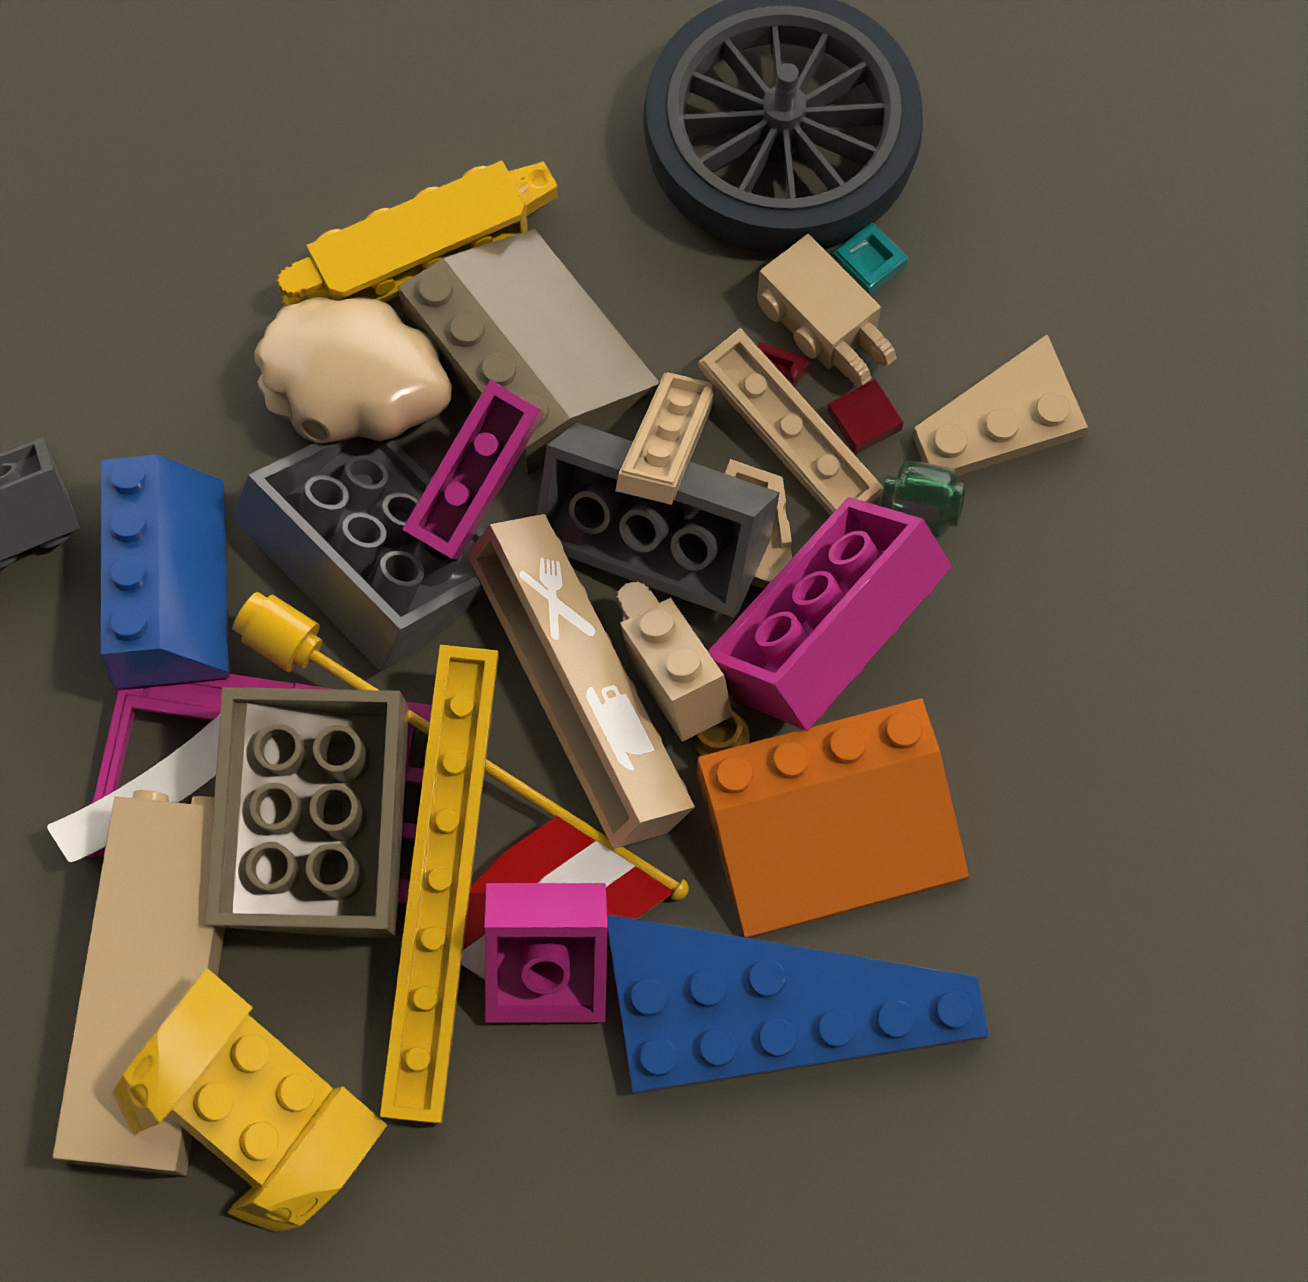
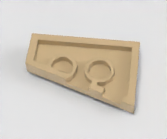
M1047 334L915 426L912 437L929 479L933 484L1085 437L1088 426Z

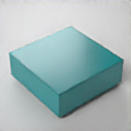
M873 222L835 250L832 257L869 295L873 294L906 268L909 259Z

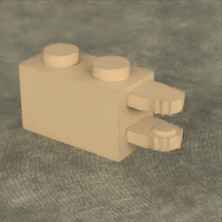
M809 234L759 271L757 300L761 309L771 320L775 322L780 320L793 333L797 346L807 357L811 359L816 357L828 370L835 365L858 387L864 385L872 378L867 364L854 351L858 346H861L883 367L897 359L892 344L877 329L881 306Z
M639 581L625 583L620 591H617L618 596L616 598L620 610L622 609L623 622L620 623L630 664L680 740L683 742L732 717L724 674L673 600L669 598L659 603L652 591H649L648 586L646 587L644 583L641 584Z

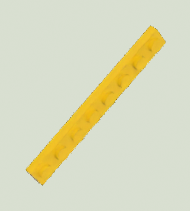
M441 644L439 647L380 1113L381 1118L442 1124L499 658L497 650Z

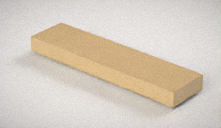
M741 328L699 361L698 368L830 516L848 497L873 504L884 494L885 488Z
M669 372L664 373L619 471L616 491L672 505L714 403L717 388L711 382Z

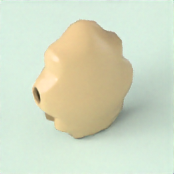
M317 297L298 304L282 307L278 311L276 318L266 327L264 337L259 341L254 352L256 365L261 369V376L257 382L260 391L265 396V403L269 412L276 417L291 421L299 435L316 443L340 442L357 437L376 441L395 438L410 427L435 419L447 409L451 399L452 385L441 366V353L437 343L429 334L406 326L395 309L389 304L374 299L351 298L336 301Z

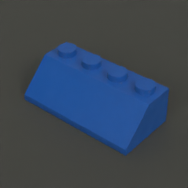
M160 455L101 460V656L114 689L230 678L224 482Z

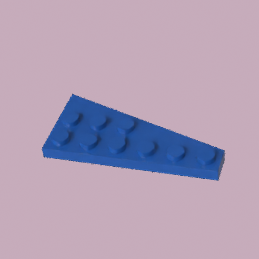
M607 915V931L633 1095L986 1039L989 1036L977 976Z

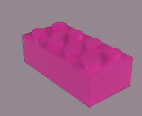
M848 497L709 649L708 653L724 674L727 690L735 702L808 731L825 714L827 708L848 684L862 672L864 666L886 641L898 631L901 624L923 599L934 590L938 582L952 568V565L924 519Z

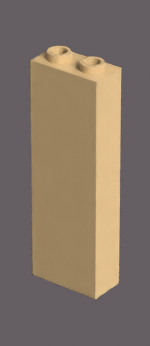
M135 790L133 798L114 796L53 1153L54 1159L69 1164L187 1176L193 1136L169 1115L160 1124L147 1128L135 1135L118 1108L112 1092L122 1074L201 973L208 968L218 977L225 928L205 925L214 797L194 796L192 797L191 804L168 802L169 796L167 794L150 790Z

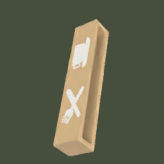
M545 514L490 524L467 553V556L613 849L667 834L695 806L688 794L684 781L679 777L662 743L659 732L654 728L637 695L634 683L629 679L612 646L610 636L600 623L584 586L579 582L564 552L560 539L555 535Z

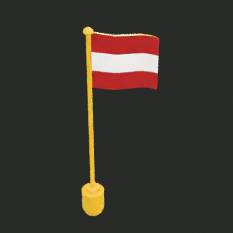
M256 592L239 611L232 629L242 636L241 643L286 672L292 671L297 665L305 669L313 661L357 690H378L319 652L323 642L322 639L317 637L320 625L275 595L266 597ZM409 710L408 723L428 735L430 722ZM486 759L485 772L547 811L554 818L505 851L471 885L462 966L485 980L486 883H606L607 915L631 919L640 918L671 895L673 900H681L687 896L689 886L685 879L681 883L677 882L624 847L613 849L606 835ZM607 931V945H608V944H609V937H608V931Z

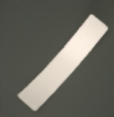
M220 714L188 742L137 778L85 808L50 823L47 828L67 861H77L106 847L114 796L133 798L135 790H150L167 794L169 796L168 802L179 803L216 775Z

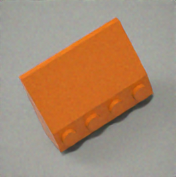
M923 698L813 726L808 731L802 729L698 757L696 779L744 938L752 939L958 883L969 878L940 749Z

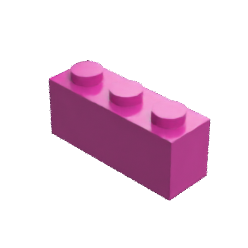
M490 379L402 530L449 558L459 560L545 413L540 408Z

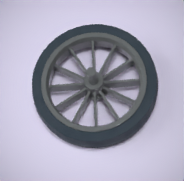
M724 0L690 19L674 34L660 53L648 83L643 111V129L653 172L665 194L681 213L706 232L724 241L758 251L783 253L807 234L822 248L845 241L855 236L872 222L875 223L890 209L905 188L918 158L923 131L922 97L914 69L897 41L871 17L842 1ZM771 45L774 87L769 89L741 55L740 51ZM780 45L800 46L814 50L799 79V71L795 65L781 63ZM825 54L837 59L850 68V70L804 96V92ZM724 59L752 95L709 78L704 74L716 63ZM863 83L869 88L876 101V104L825 106ZM691 93L736 111L684 115L687 100ZM881 125L882 135L878 146L874 147L831 128ZM741 133L701 158L698 157L688 139V136ZM759 145L761 147L739 189L726 183L713 173ZM815 145L865 166L853 178L844 183ZM798 152L829 191L810 197L796 198L791 155ZM770 155L783 158L787 199L764 197L750 193Z

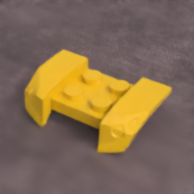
M206 968L122 1074L112 1095L124 1119L135 1135L147 1128L160 1124L169 1115L252 1186L233 1204L228 1214L274 1232L300 1227L343 1187L387 1124L343 1086L333 1089L248 1015L253 1007Z

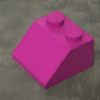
M486 883V1023L605 1022L607 968L606 883Z

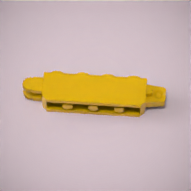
M501 160L487 167H475L466 172L462 178L444 186L426 188L419 192L414 199L393 208L378 209L369 214L365 220L347 228L329 230L319 236L316 241L306 245L309 257L293 263L291 267L286 266V269L281 270V274H278L277 284L279 291L283 294L281 296L283 306L298 304L317 297L336 301L351 298H369L387 302L400 296L398 286L439 260L526 232L528 230L527 216L558 197L555 179L544 162L508 171Z

